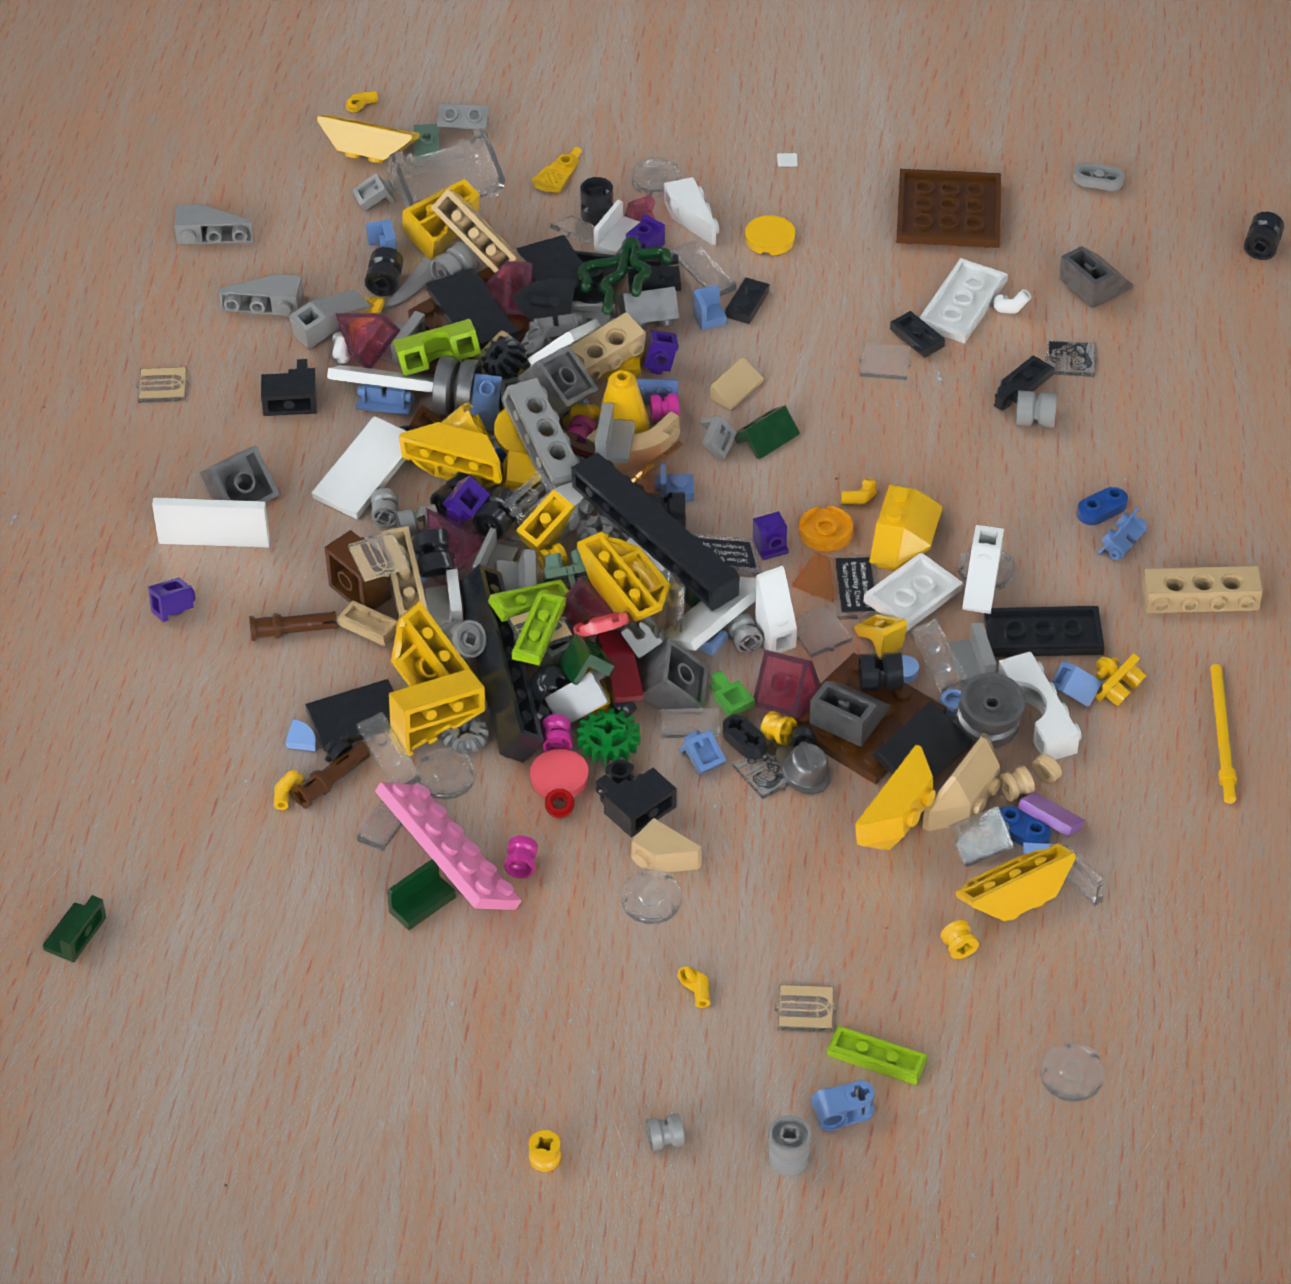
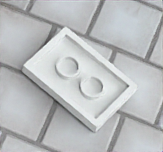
M919 553L864 594L863 601L881 615L906 619L907 632L962 591L963 582L923 553Z

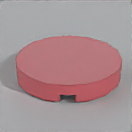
M626 611L610 613L592 618L585 625L582 622L575 624L573 631L574 635L578 634L586 637L630 623V619Z
M553 749L544 752L534 760L530 767V783L534 791L544 798L554 789H565L574 798L585 790L589 780V767L585 759L578 753L567 749Z

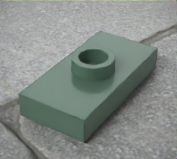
M437 124L414 125V132L420 133L419 139L414 142L415 164L440 163L439 128H437Z

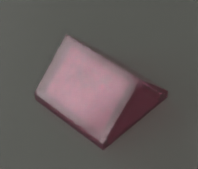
M765 649L753 696L755 699L754 707L799 718L810 708L811 699L821 687L813 661Z

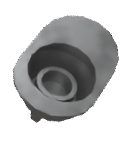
M805 741L795 748L792 746V742L786 746L780 745L776 752L777 761L786 781L792 788L804 794H816L822 792L828 786L830 781L828 761L821 748L808 744Z

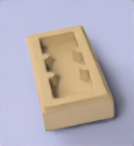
M354 600L336 618L337 625L382 646H385L396 634L398 620Z

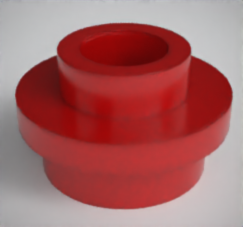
M554 789L545 798V809L554 818H565L574 810V798L565 789ZM558 800L564 801L565 806L560 809L554 806L555 802Z

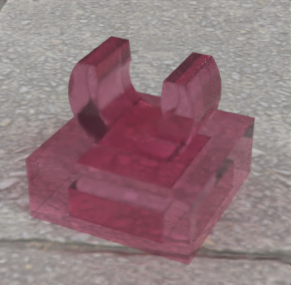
M649 194L629 202L625 217L639 222L642 221V216L645 214L654 218L652 212L655 200L652 195Z

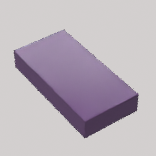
M1036 792L1022 798L1018 806L1021 811L1065 836H1070L1081 830L1085 822L1084 819Z

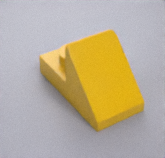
M876 614L854 625L857 636L872 640L878 657H882L883 653L895 652L902 648L907 621L903 618Z

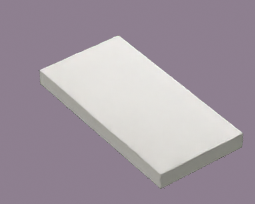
M960 258L919 318L941 336L965 344L993 303L995 297L1007 282L1008 274Z
M347 365L328 368L327 378L332 380L423 392H432L434 377L416 374L404 376L400 372Z
M374 416L312 491L313 499L358 520L371 504L372 493L377 489L384 488L406 459L401 455L398 436L406 431Z
M153 498L152 507L159 544L269 548L270 546L265 502Z
M740 577L739 596L714 611L702 601L699 602L665 630L664 639L669 637L685 650L696 651L756 601V578Z

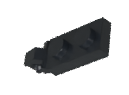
M1034 355L1001 380V385L995 394L994 407L1003 411L1011 405L1012 401L1017 403L1018 390H1036L1054 375L1055 367Z

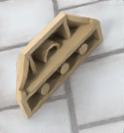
M982 733L975 745L936 794L932 805L924 809V830L932 831L967 825L975 815H981L990 795H996L1001 786V779H999L1000 764L988 734Z

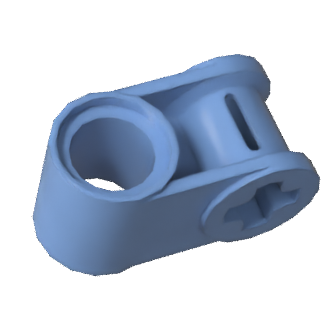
M863 1080L819 1090L811 1097V1103L821 1129L824 1131H834L847 1125L869 1120L874 1114L873 1100L875 1093L872 1085Z

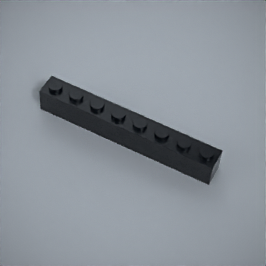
M597 452L571 467L572 487L629 538L631 537L712 611L739 596L740 576L738 572L723 562L716 552L708 549L699 537L693 536L685 529L679 520H675L669 515L662 505L654 502L645 490L638 488L629 476L623 475L610 460H606Z
M478 564L459 584L467 620L476 621L481 624L487 637L484 651L479 656H476L485 688V696L499 753L506 758L524 763L544 742L525 664L522 661L512 659V650L518 639L516 629L511 620L502 622L488 603L491 594L506 591L502 574L499 571Z

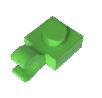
M721 670L710 675L714 681L710 684V688L714 692V700L728 717L739 715L755 706V699L739 680L731 684Z

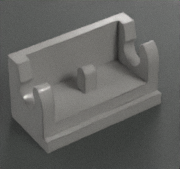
M650 616L643 619L647 624L640 622V626L637 627L634 621H630V623L622 626L621 634L638 658H641L663 643L665 631L663 628L659 629Z

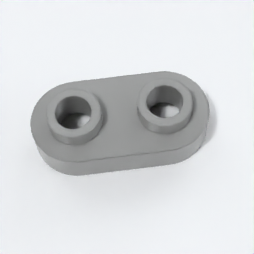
M1085 162L1075 166L1073 180L1082 187L1115 191L1123 186L1124 172L1116 167Z

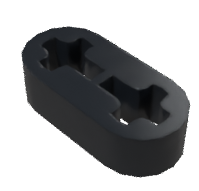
M732 715L724 719L723 737L734 749L748 759H758L765 755L767 751L766 737L748 719L740 715Z

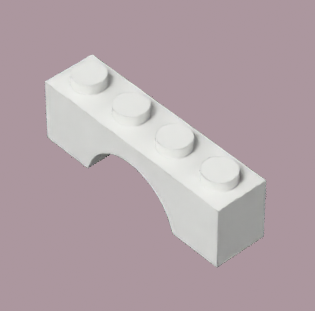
M1031 651L999 660L998 673L1013 679L1022 689L1025 702L1036 707L1043 715L1035 722L1033 743L1039 753L1047 754L1054 760L1077 754L1079 740L1082 739L1081 730L1078 724L1073 723L1069 717L1066 704L1064 702L1061 703L1054 684L1047 680L1041 662L1036 661Z

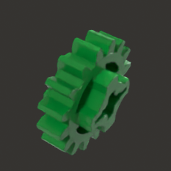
M610 708L608 713L598 709V715L595 716L592 713H588V721H580V728H577L578 749H583L584 757L592 755L593 763L602 759L603 765H607L609 760L615 761L621 757L628 761L630 759V752L637 753V745L641 743L639 724H634L633 716L625 718L624 710L619 712V714H615L614 708Z

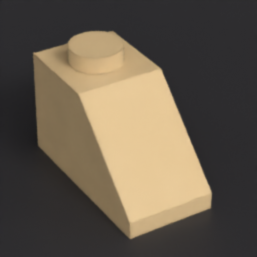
M653 818L631 840V857L638 866L647 868L655 874L698 870L702 866V847Z

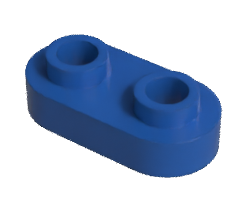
M1109 487L1079 502L1077 517L1082 523L1087 525L1100 524L1126 510L1128 495L1123 489L1117 487Z
M1005 806L999 809L1010 840L1023 846V843L1049 844L1051 830L1048 825L1013 806Z

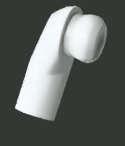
M1022 289L1013 299H1008L1007 296L1003 297L1001 294L995 297L994 308L999 313L1016 314L1028 303L1032 296L1025 289Z
M336 332L332 336V340L335 343L332 355L334 359H337L338 364L343 365L350 361L351 356L348 351L351 348V342L342 332Z

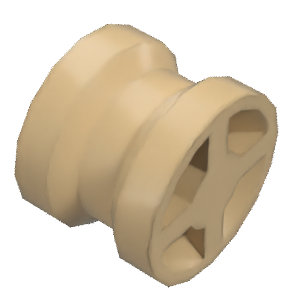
M1025 766L1017 767L1012 773L1004 772L999 775L1001 790L1006 799L1011 802L1017 800L1019 795L1024 794L1028 796L1035 791L1033 778Z

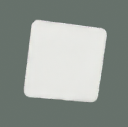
M777 154L778 166H798L797 154Z

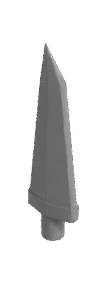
M424 257L383 308L402 304L423 289L426 283L434 281L435 279L430 271V262L432 260Z

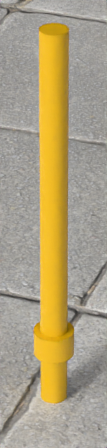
M1213 664L1210 667L1221 767L1218 777L1219 784L1223 787L1224 802L1232 804L1236 801L1235 785L1237 783L1236 770L1232 766L1222 666L1220 664Z

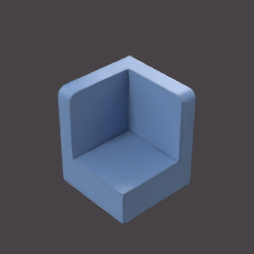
M718 285L693 290V314L701 330L727 324V317L720 305V289Z
M1065 661L1061 663L1052 680L1056 691L1070 696L1085 706H1090L1103 683L1081 668Z

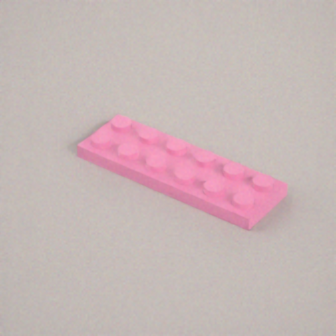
M380 782L375 792L474 908L517 909L522 900L514 892V887L498 874L496 866L485 859L480 853V848L463 833V828L453 822L447 815V810L430 795L431 792L427 787L421 784Z

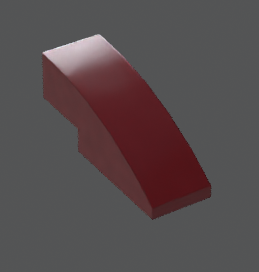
M610 630L596 634V644L601 646L615 666L609 676L603 677L614 703L643 701V691L633 650L621 634V630Z

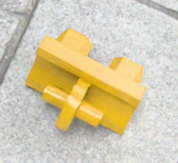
M1133 653L1120 668L1117 666L1119 660L1116 657L1111 659L1108 657L1099 658L1095 664L1097 670L1095 676L1100 681L1103 679L1107 681L1096 693L1095 698L1101 702L1107 697L1111 702L1119 706L1131 693L1120 681L1123 680L1135 690L1146 677L1143 671L1136 666L1141 658Z

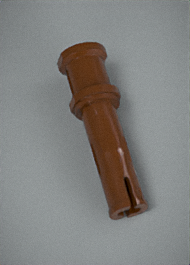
M336 612L281 617V614L274 613L272 617L255 618L254 616H249L251 640L256 641L257 638L271 636L279 639L283 637V634L337 629Z
M359 741L322 771L314 770L302 784H295L291 787L294 800L303 808H309L313 800L321 794L326 795L329 793L332 785L337 780L344 777L353 768L370 757L368 746Z

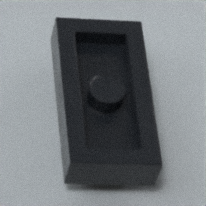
M745 277L725 309L726 317L750 324L768 295L770 284Z
M912 311L890 322V330L924 358L945 347V338Z

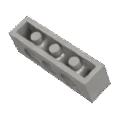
M537 378L507 386L502 402L545 491L549 492L553 488L572 482L571 467L581 461L574 455L570 447V439L563 432L559 424L557 412L552 410L546 389L543 386L541 387Z

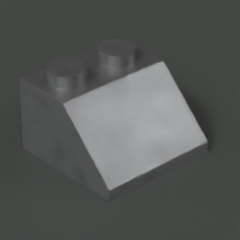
M675 287L642 291L639 297H634L631 293L617 296L621 315L627 312L642 329L647 328V323L657 322L658 327L673 325V320L679 318Z
M569 345L536 361L518 377L520 382L537 378L541 387L543 386L546 389L548 401L552 410H555L558 416L563 415L573 406L581 403L599 390Z
M256 445L244 449L199 472L214 500L262 501L266 503L280 495Z
M667 637L663 640V643L643 656L640 677L643 699L658 710L701 713L705 708L709 666Z

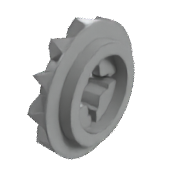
M599 512L594 517L587 514L585 520L579 521L577 536L580 541L597 534L596 527L598 526L602 527L601 532L609 534V537L617 539L621 537L622 530L606 516H601Z
M478 715L455 730L450 727L442 732L444 745L451 751L462 754L478 751L487 743L489 737L486 722H481ZM467 729H470V734L465 733L464 735L460 736V731L464 732Z

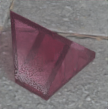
M506 261L485 284L505 314L524 315L511 297L523 287L533 283L532 262Z
M335 313L350 356L363 368L372 369L401 331L382 313Z
M426 508L427 530L447 529L451 546L447 551L453 554L455 568L482 547L486 536L467 524L454 521L443 514Z
M579 578L564 596L566 597V616L573 625L580 622L585 625L592 618L614 613L592 584L584 581L582 578Z

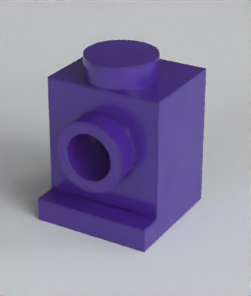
M645 214L642 216V221L626 233V238L635 237L642 244V249L662 247L665 245V224Z
M650 330L643 354L645 368H648L651 373L660 375L663 374V371L671 372L675 354L679 348L676 334Z
M471 475L458 481L455 485L456 487L443 502V505L447 508V516L454 521H461L463 523L473 518L490 495Z
M779 511L753 518L752 542L762 560L789 553L787 547V525Z
M179 577L148 586L151 612L163 622L169 621L168 615H179L184 610L194 608L195 592L191 585H188Z

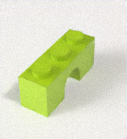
M470 319L393 341L398 362L404 376L430 369L429 363L441 356L455 357L459 361L481 354L476 331Z

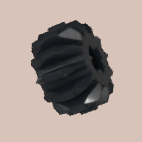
M509 335L507 337L499 336L496 342L491 340V346L484 349L486 354L481 358L483 362L482 368L488 375L509 379L512 376L518 377L519 370L525 369L523 363L528 360L525 355L527 350L514 337Z

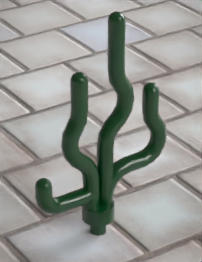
M635 237L626 238L622 242L621 251L618 255L610 258L590 260L579 267L577 275L582 281L581 290L584 293H588L591 290L592 276L589 272L617 267L615 272L607 275L600 283V291L604 294L602 312L604 315H610L615 300V290L611 285L625 277L629 263L632 268L640 271L634 277L631 288L632 296L639 297L642 292L643 283L650 278L652 273L650 265L640 260L662 258L664 264H670L673 259L672 252L664 247L642 249V244Z

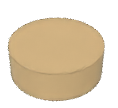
M1040 754L1032 762L1035 774L1046 783H1054L1062 775L1059 764L1047 754Z

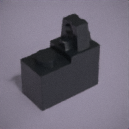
M297 359V369H288V373L261 374L263 416L317 413L315 368H308V359Z
M651 768L644 774L637 775L632 782L625 779L617 784L607 775H603L596 780V792L601 796L600 801L604 805V814L631 838L638 834L653 818L658 820L677 807V788L654 768Z

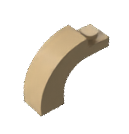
M670 412L650 430L634 434L629 462H612L615 468L618 470L644 469L659 464L670 457L671 443H674L680 435L679 416ZM597 428L586 437V444L595 446Z

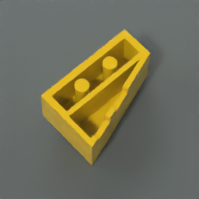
M465 178L403 210L402 232L431 260L438 254H441L458 237L431 209L432 205L447 189H450L460 194L477 212L479 211L480 194Z
M469 669L389 693L391 741L402 755L408 759L414 755L413 750L426 742L432 744L438 740L436 736L450 727L455 730L484 712V686Z

